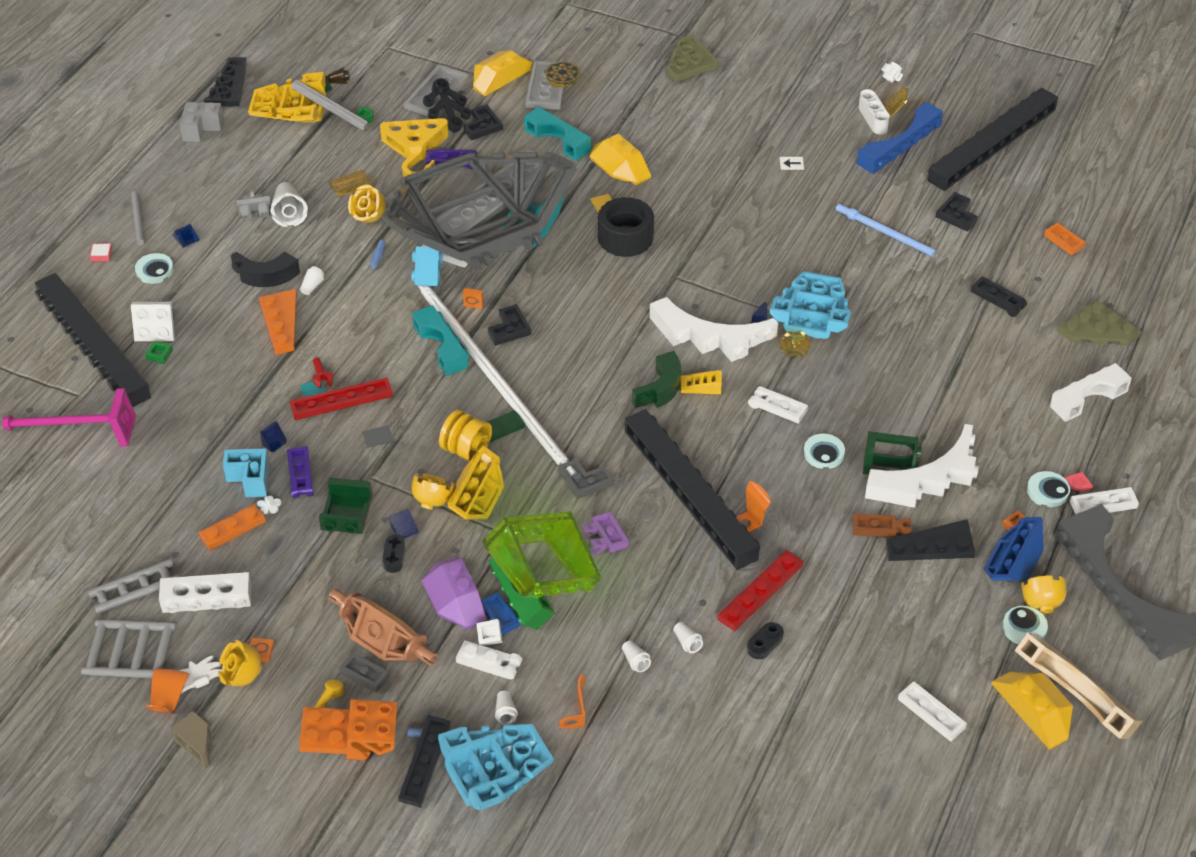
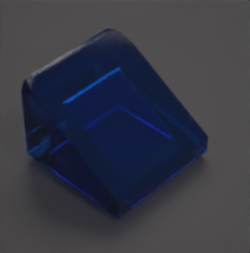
M191 224L173 233L174 238L182 248L200 240Z
M763 302L752 314L751 324L767 320V302Z
M277 421L260 431L262 445L272 453L287 443L286 437Z
M409 509L389 517L390 526L394 533L402 536L404 539L419 533Z

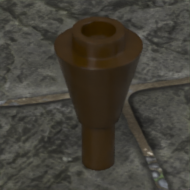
M343 67L328 74L326 78L329 83L348 84L350 75L349 71Z

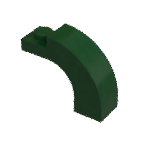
M675 351L656 356V371L660 376L657 381L632 389V404L635 408L646 406L650 403H654L658 408L667 404L676 396L680 388L681 363Z

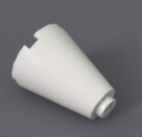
M282 182L276 188L270 212L277 224L283 227L297 226L307 217L308 207L304 198L291 183Z

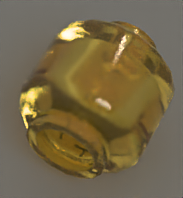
M789 331L782 337L780 347L787 356L800 357L807 354L811 347V340L803 331Z

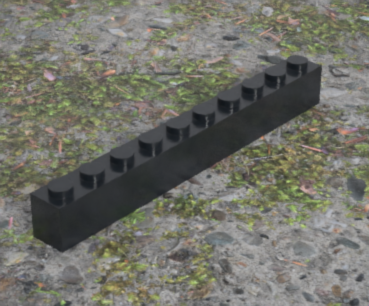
M1042 87L1033 92L1029 97L1021 100L1015 107L1010 108L1008 112L1000 115L994 122L989 123L984 129L978 131L973 137L965 140L959 147H955L952 152L944 155L938 162L933 163L928 169L927 181L943 191L947 190L1056 110L1058 96Z
M54 273L36 281L37 290L35 295L37 299L43 301L46 310L52 312L53 318L57 323H61L65 334H70L74 345H79L82 355L84 357L88 356L91 366L98 369L100 377L103 380H107L109 388L112 391L124 388L132 407L150 399L151 395L148 384L60 277Z
M646 409L626 417L625 433L734 568L739 570L757 561L760 550L759 542L755 538L753 539L748 533L746 526L736 519L735 513L727 508L721 496H717L711 484L703 479L700 471L693 467L687 455H683L677 443L672 441L667 431L659 426L656 418L650 415Z

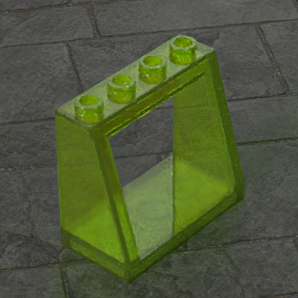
M572 512L504 517L482 540L486 550L523 598H539L543 595L556 596L566 592L567 594H572L582 590L589 592L602 579ZM546 542L574 578L536 582L520 544Z

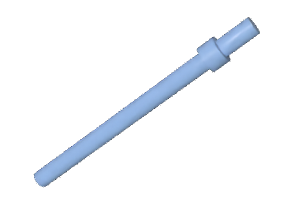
M838 204L836 207L837 211L847 215V218L853 221L857 220L930 256L935 254V249L860 214L854 208L850 209L841 204Z

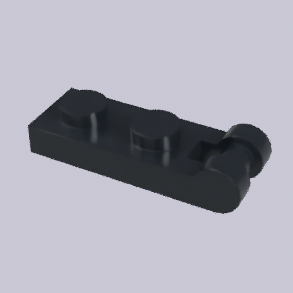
M983 276L971 287L972 293L1006 310L1011 317L1017 316L1020 310L1024 309L1027 305V301L1023 297Z

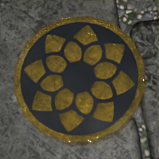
M569 62L553 63L545 72L546 80L555 87L565 88L570 84L575 85L580 79L579 68Z

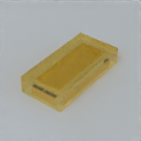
M902 86L884 104L885 109L889 113V119L907 102L909 88Z
M363 170L329 181L330 187L337 197L357 191L356 189L363 185L371 186L370 179Z

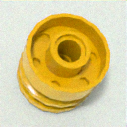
M455 410L443 424L439 436V446L445 451L458 454L460 458L470 461L482 445L486 448L488 447L492 435V426L482 419L473 418L471 414H466L462 410Z

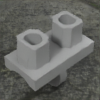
M250 190V195L243 196L244 199L236 200L238 213L241 214L243 220L252 219L251 212L259 211L261 218L269 217L270 196L254 195V190Z

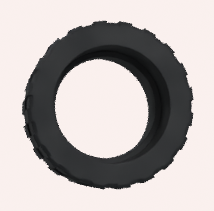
M632 197L615 198L606 202L598 212V242L601 247L608 253L622 257H632L647 251L654 239V213L652 208L646 202ZM628 225L633 226V228H619L618 226Z

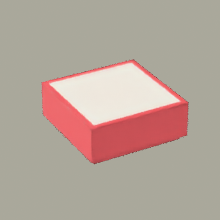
M111 243L92 244L90 260L110 261Z

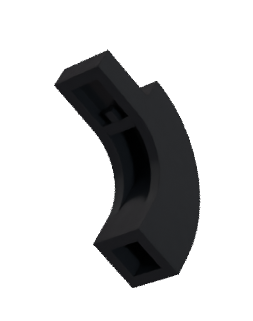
M285 251L268 262H254L238 252L231 255L233 270L236 273H240L241 282L250 286L274 287L284 284L300 274L298 259Z

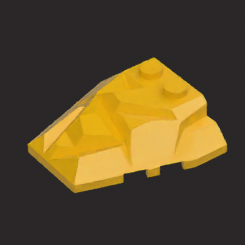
M324 72L302 75L303 79L299 80L300 82L326 96ZM291 78L286 80L287 84L277 86L274 83L255 89L248 110L251 116L302 123H315L322 120L324 107L291 88L293 83Z

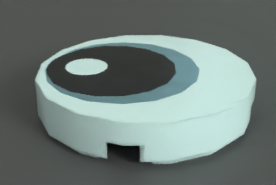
M160 253L143 256L135 265L136 276L142 282L148 284L161 283L166 277H171L174 271L173 262L170 257Z
M816 434L805 442V460L816 468H834L844 460V444L833 435Z
M1042 471L1031 476L1028 481L1027 493L1036 504L1040 506L1043 504L1049 508L1061 506L1067 501L1070 494V486L1061 475Z
M1029 606L1011 608L1005 614L1002 623L1006 637L1016 644H1020L1027 633L1038 634L1044 639L1048 630L1047 620L1044 615L1037 609Z

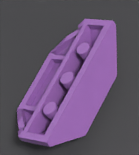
M453 556L434 563L422 579V584L437 615L460 625L466 630L477 626L476 623L487 621L478 590L462 558Z

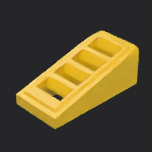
M721 370L681 376V393L721 394Z

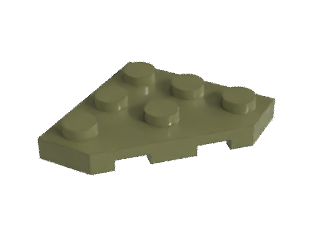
M692 34L678 39L676 49H674L671 56V61L667 65L666 74L676 83L718 68L719 61Z
M1097 299L1064 321L1057 328V332L1071 342L1080 343V340H1091V343L1108 344L1109 341L1119 342V345H1129L1139 338L1142 332Z

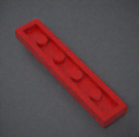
M386 377L289 402L294 420H299L393 397V392Z
M785 550L718 614V620L735 632L803 567V560Z

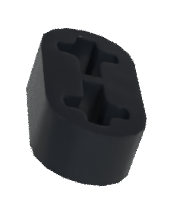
M390 535L385 541L383 566L385 571L389 573H396L403 567L405 542L404 538L400 535ZM397 543V545H396V550H395V549H393L392 546H394V544ZM392 558H395L396 560L394 561V564H390L392 562Z

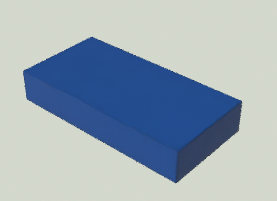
M498 592L481 600L486 616L490 620L498 619L500 621L502 636L521 626L518 617Z

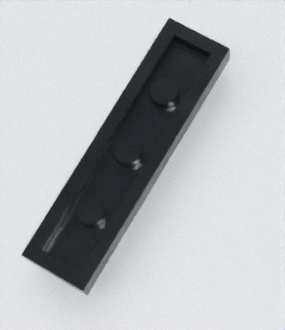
M432 715L427 716L398 797L399 802L422 807L441 753L438 735L448 732L450 720Z

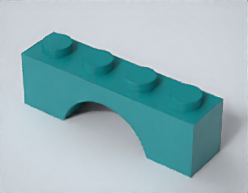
M537 107L524 116L525 131L537 138L554 136L563 141V154L577 161L591 151V137L548 111Z
M433 305L413 312V327L420 338L434 339L442 343V346L437 349L438 364L445 375L449 376L467 369L468 351L466 348H462L459 338L453 335L450 325L444 322L442 313L440 311L437 312Z

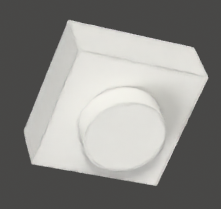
M498 619L476 623L479 645L488 646L503 643L501 625Z

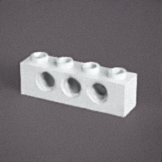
M249 572L160 578L159 602L162 613L251 606L252 591Z

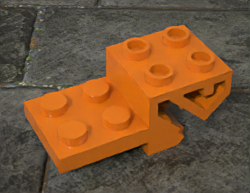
M351 699L350 710L303 707L299 752L346 754V759L365 760L370 756V750L379 756L394 750L397 702Z

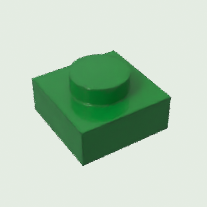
M153 341L145 354L146 360L165 364L173 351L172 345Z

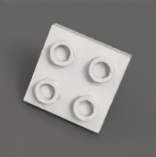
M172 302L131 303L135 341L175 340Z

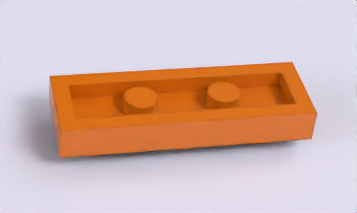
M254 503L198 532L208 550L211 551L265 523L266 520Z

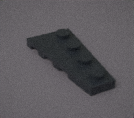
M246 57L228 58L221 70V76L217 77L214 88L210 89L209 96L204 99V103H221V106L230 107L240 106L247 66Z
M968 519L888 538L885 544L888 561L974 558L975 556Z

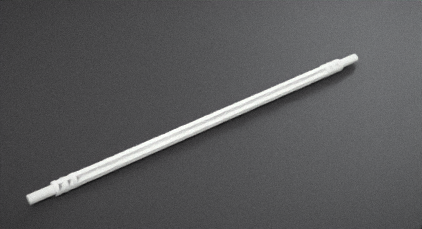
M418 286L424 298L431 306L435 307L437 312L440 311L442 313L444 322L450 325L452 333L459 338L463 347L466 348L482 371L510 406L518 413L525 425L556 464L561 465L569 462L567 456L430 286ZM572 466L566 468L571 477L574 473H577Z

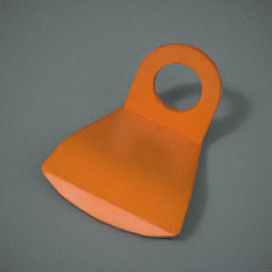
M749 481L746 488L747 511L736 517L738 521L748 520L751 523L747 528L748 533L762 526L766 510L771 504L768 493L759 484Z
M154 669L150 705H146V708L154 712L174 714L190 674L173 669Z
M583 674L578 679L577 691L580 715L560 720L559 727L562 729L585 726V711L581 692L585 687L586 677ZM572 720L577 721V722L574 723V724H570V725L565 724V723L568 722V721H572Z

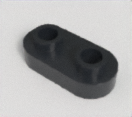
M774 622L766 623L748 641L747 652L749 656L754 659L766 658L782 642L784 635L782 626Z

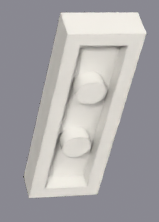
M1132 487L1071 496L1070 499L1075 514L1100 504L1109 513L1137 509L1139 505Z
M913 681L899 694L898 700L950 742L966 729L967 723L916 682Z

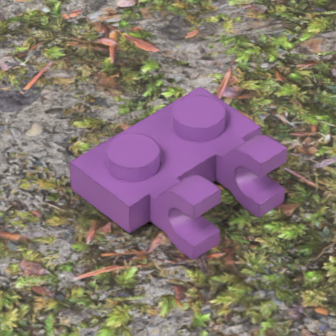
M611 512L592 517L590 524L581 525L583 532L580 533V537L583 542L590 540L595 534H598L600 537L599 539L590 540L592 547L589 548V552L592 557L600 555L604 549L612 553L629 547L627 537Z

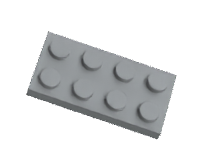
M534 60L526 97V108L561 109L565 87L564 80H566L567 74L559 75V70L556 69L557 66L552 65L562 63L559 66L566 70L567 66L563 63L568 62ZM552 66L553 71L556 72L554 75H558L562 81L553 80L548 76L547 71L549 67Z
M438 65L405 101L404 109L427 116L429 109L433 108L441 100L439 94L435 98L432 107H426L423 104L424 97L433 91V82L438 78L446 79L449 82L450 89L458 93L469 81V74Z

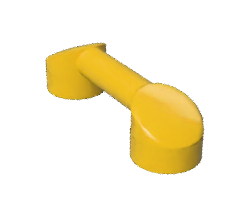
M336 679L326 681V690L314 708H325L331 698L337 699L344 694L343 683Z

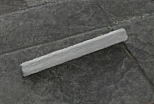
M295 80L292 83L291 88L360 130H364L367 127L368 122L311 87L299 80Z

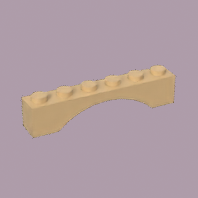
M1027 633L1015 649L1031 665L1051 677L1079 699L1118 738L1129 739L1143 722V720L1038 634Z

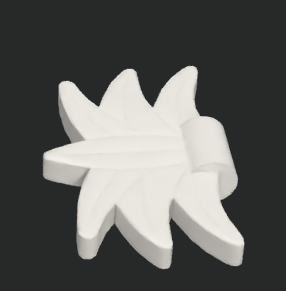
M213 656L205 658L197 665L190 661L189 668L179 670L190 674L182 693L194 687L198 689L209 684L211 679L219 676L218 671L222 672V669H218L221 667V664L219 662H212L214 660Z

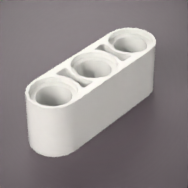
M869 89L862 90L858 106L861 114L874 133L885 134L888 131L889 113L874 91Z

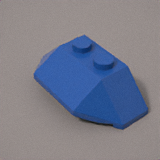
M1021 518L1016 526L1008 530L998 540L984 567L985 573L992 581H1028L1027 579L1030 578L1043 552L1042 518Z

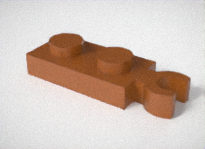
M853 513V535L896 537V533L904 535L912 531V528H910L911 519L909 518L896 520V515Z

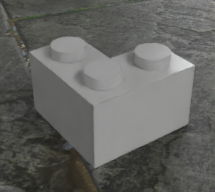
M186 102L180 121L182 140L186 142H200L203 130L221 131L224 121L221 103Z

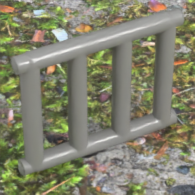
M96 620L95 627L97 629L86 667H82L81 674L152 679L154 669H163L171 633L176 630V623ZM106 628L119 629L109 666L95 667ZM141 630L131 668H118L127 631ZM163 631L153 669H140L149 632Z

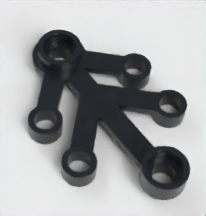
M438 78L433 82V91L424 97L423 104L426 107H432L435 98L440 94L441 100L433 108L429 109L427 116L429 119H437L439 112L445 108L449 119L448 129L456 133L462 128L463 121L461 118L465 120L470 119L472 111L464 107L467 102L465 96L451 90L446 79ZM448 95H449L450 97L456 99V102L453 101V100H451V99L448 97ZM453 109L461 113V118L455 116Z

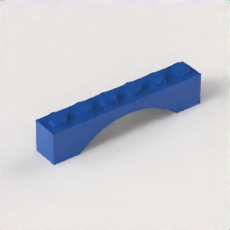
M925 102L915 109L914 121L905 132L888 140L869 142L858 150L857 165L872 174L883 169L889 162L894 161L900 154L905 153L911 146L916 145L919 140L928 136L936 128H939L943 122V111Z

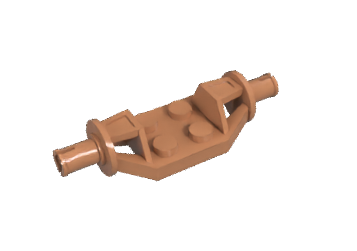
M337 588L330 592L329 595L332 597H328V600L340 607L339 616L345 621L350 639L382 660H406L410 663L419 658L430 667L437 662L438 659L436 658L439 655L425 647L427 637L423 634H417L392 613L370 599L362 597L358 592H353L349 596ZM356 613L358 614L357 620L353 617ZM404 646H406V650H405V651H401V649H402Z

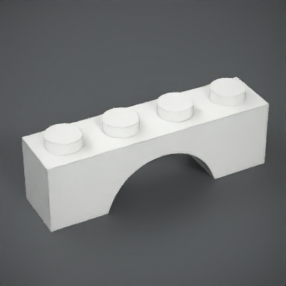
M1116 363L1109 367L1106 366L1094 374L1087 375L1084 379L1075 381L1063 389L1056 390L1052 395L1050 407L1067 422L1081 415L1085 397L1103 395L1114 399L1128 392L1132 378Z

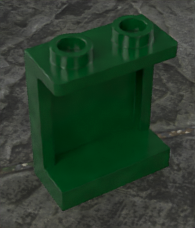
M329 478L328 498L324 512L319 515L321 530L363 534L373 496L371 481Z

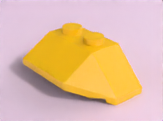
M512 50L499 51L475 65L473 89L485 97L532 70L533 62Z
M619 133L593 145L590 159L612 178L632 182L635 185L651 178L641 152Z
M483 445L479 448L459 476L454 490L447 500L448 508L465 520L489 518L504 489L499 456Z
M1008 672L992 681L991 684L1049 750L1068 740L1073 705L1044 673Z

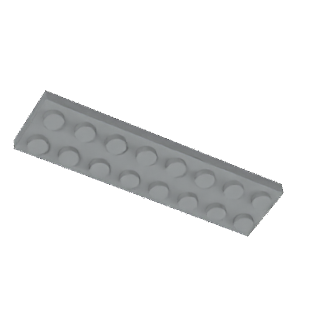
M509 163L494 174V176L514 197L515 163ZM525 163V189L540 163ZM551 166L545 177L552 173L555 168ZM483 182L481 185H479L471 192L487 187L488 185L485 182ZM492 192L447 209L435 219L446 238L449 239L484 225L507 206Z

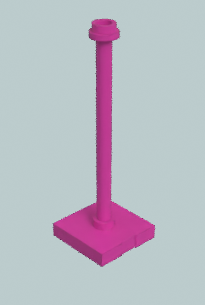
M121 388L116 389L110 414L14 419L12 415L3 417L2 426L3 429L12 431L14 427L110 422L121 447L129 445L136 414L125 389Z

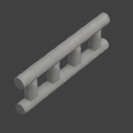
M171 559L87 590L89 598L97 596L100 603L94 606L96 614L159 591L160 581L150 584L147 578L150 575L160 572L162 578L179 577L178 574L171 576L168 571L169 568L174 567ZM139 580L142 588L129 592L126 585ZM118 588L121 596L108 600L105 593Z

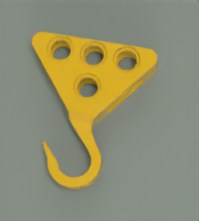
M446 119L392 121L380 124L381 140L406 158L402 164L403 177L416 173L410 171V169L427 157V150H434L448 137V122ZM429 124L437 126L436 128H427ZM412 125L419 126V128L415 130L409 129V127ZM395 126L401 127L398 131L391 130ZM435 160L427 164L424 169L434 166Z

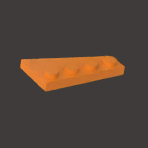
M296 289L258 297L275 355L295 351Z

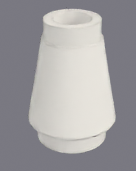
M315 266L308 269L300 291L305 295H310L324 280V272Z
M679 622L674 626L673 631L684 651L696 653L701 649L703 641L700 634L683 622Z
M627 641L623 644L622 650L632 670L644 672L650 667L651 660L647 652L633 643V641Z
M500 691L497 694L495 718L502 725H510L516 721L518 712L508 691Z

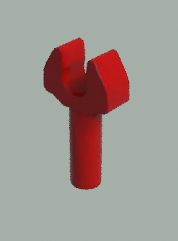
M314 358L313 364L317 374L313 375L314 385L321 388V381L325 380L331 387L333 384V373L325 372L320 358Z

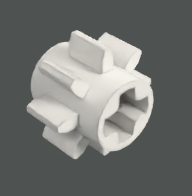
M891 62L890 65L885 63L881 69L884 73L882 77L891 83L894 80L899 82L903 76L901 73L902 68L894 62Z

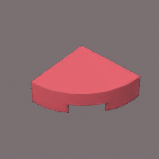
M1083 472L1064 477L1072 490L1090 492L1093 489L1092 484Z

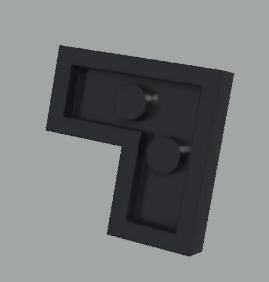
M488 104L472 109V116L476 121L463 125L465 133L471 140L503 130L502 122Z
M954 192L936 211L935 216L967 232L977 222L978 216L965 211L970 205L971 199L957 192Z
M517 304L499 309V316L503 323L488 327V334L495 346L531 335V328Z

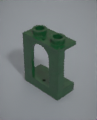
M868 431L862 474L869 475L872 465L899 469L918 468L919 460H916V458L920 459L922 446H918L919 437ZM884 442L910 447L913 452L908 456L874 453L875 443Z

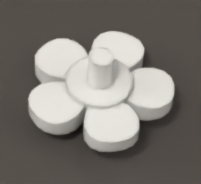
M267 496L265 501L260 500L257 502V507L263 515L268 514L269 511L271 514L278 512V507L281 505V500L278 498L274 499L273 496Z

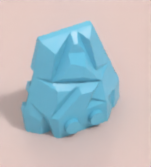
M803 271L792 281L790 288L783 290L781 297L776 296L770 308V314L776 321L782 322L787 332L811 336L816 339H827L830 337L831 332L838 333L846 329L851 311L847 308L848 300L844 297L845 290L841 278Z
M533 724L503 725V729L489 730V726H482L479 731H467V727H460L438 735L441 752L445 757L446 771L466 806L472 805L474 809L479 811L503 802L554 761Z

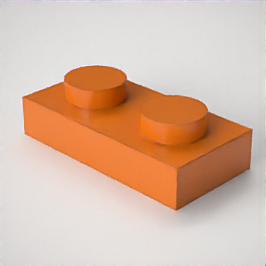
M1058 222L1044 232L1046 238L1070 255H1074L1085 247L1086 242Z

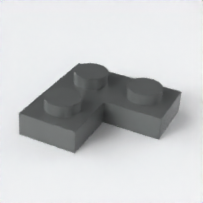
M577 458L558 465L559 473L576 499L614 485V478L605 465L589 472L584 470ZM568 466H572L577 472L572 477L566 470Z

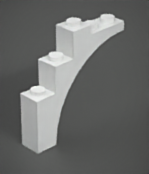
M667 297L650 303V319L673 346L691 340L702 354L719 347L731 362L747 356L750 347L777 337L778 322L774 318L746 325H727L694 317L675 306Z
M965 424L955 446L944 456L932 463L918 468L897 471L870 469L865 498L915 508L916 499L921 500L922 493L943 497L944 489H949L950 482L971 486L972 478H977L979 466H975L976 457L972 456L973 449H969V446H974L976 434H972L973 425Z

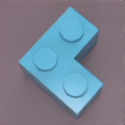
M416 247V251L412 253V262H415V270H412L411 278L415 282L414 285L440 287V268H443V253L430 247Z
M267 449L224 450L223 469L226 482L242 481L245 497H267L269 476Z

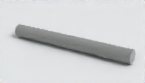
M133 191L131 199L136 241L138 245H143L144 235L138 192Z

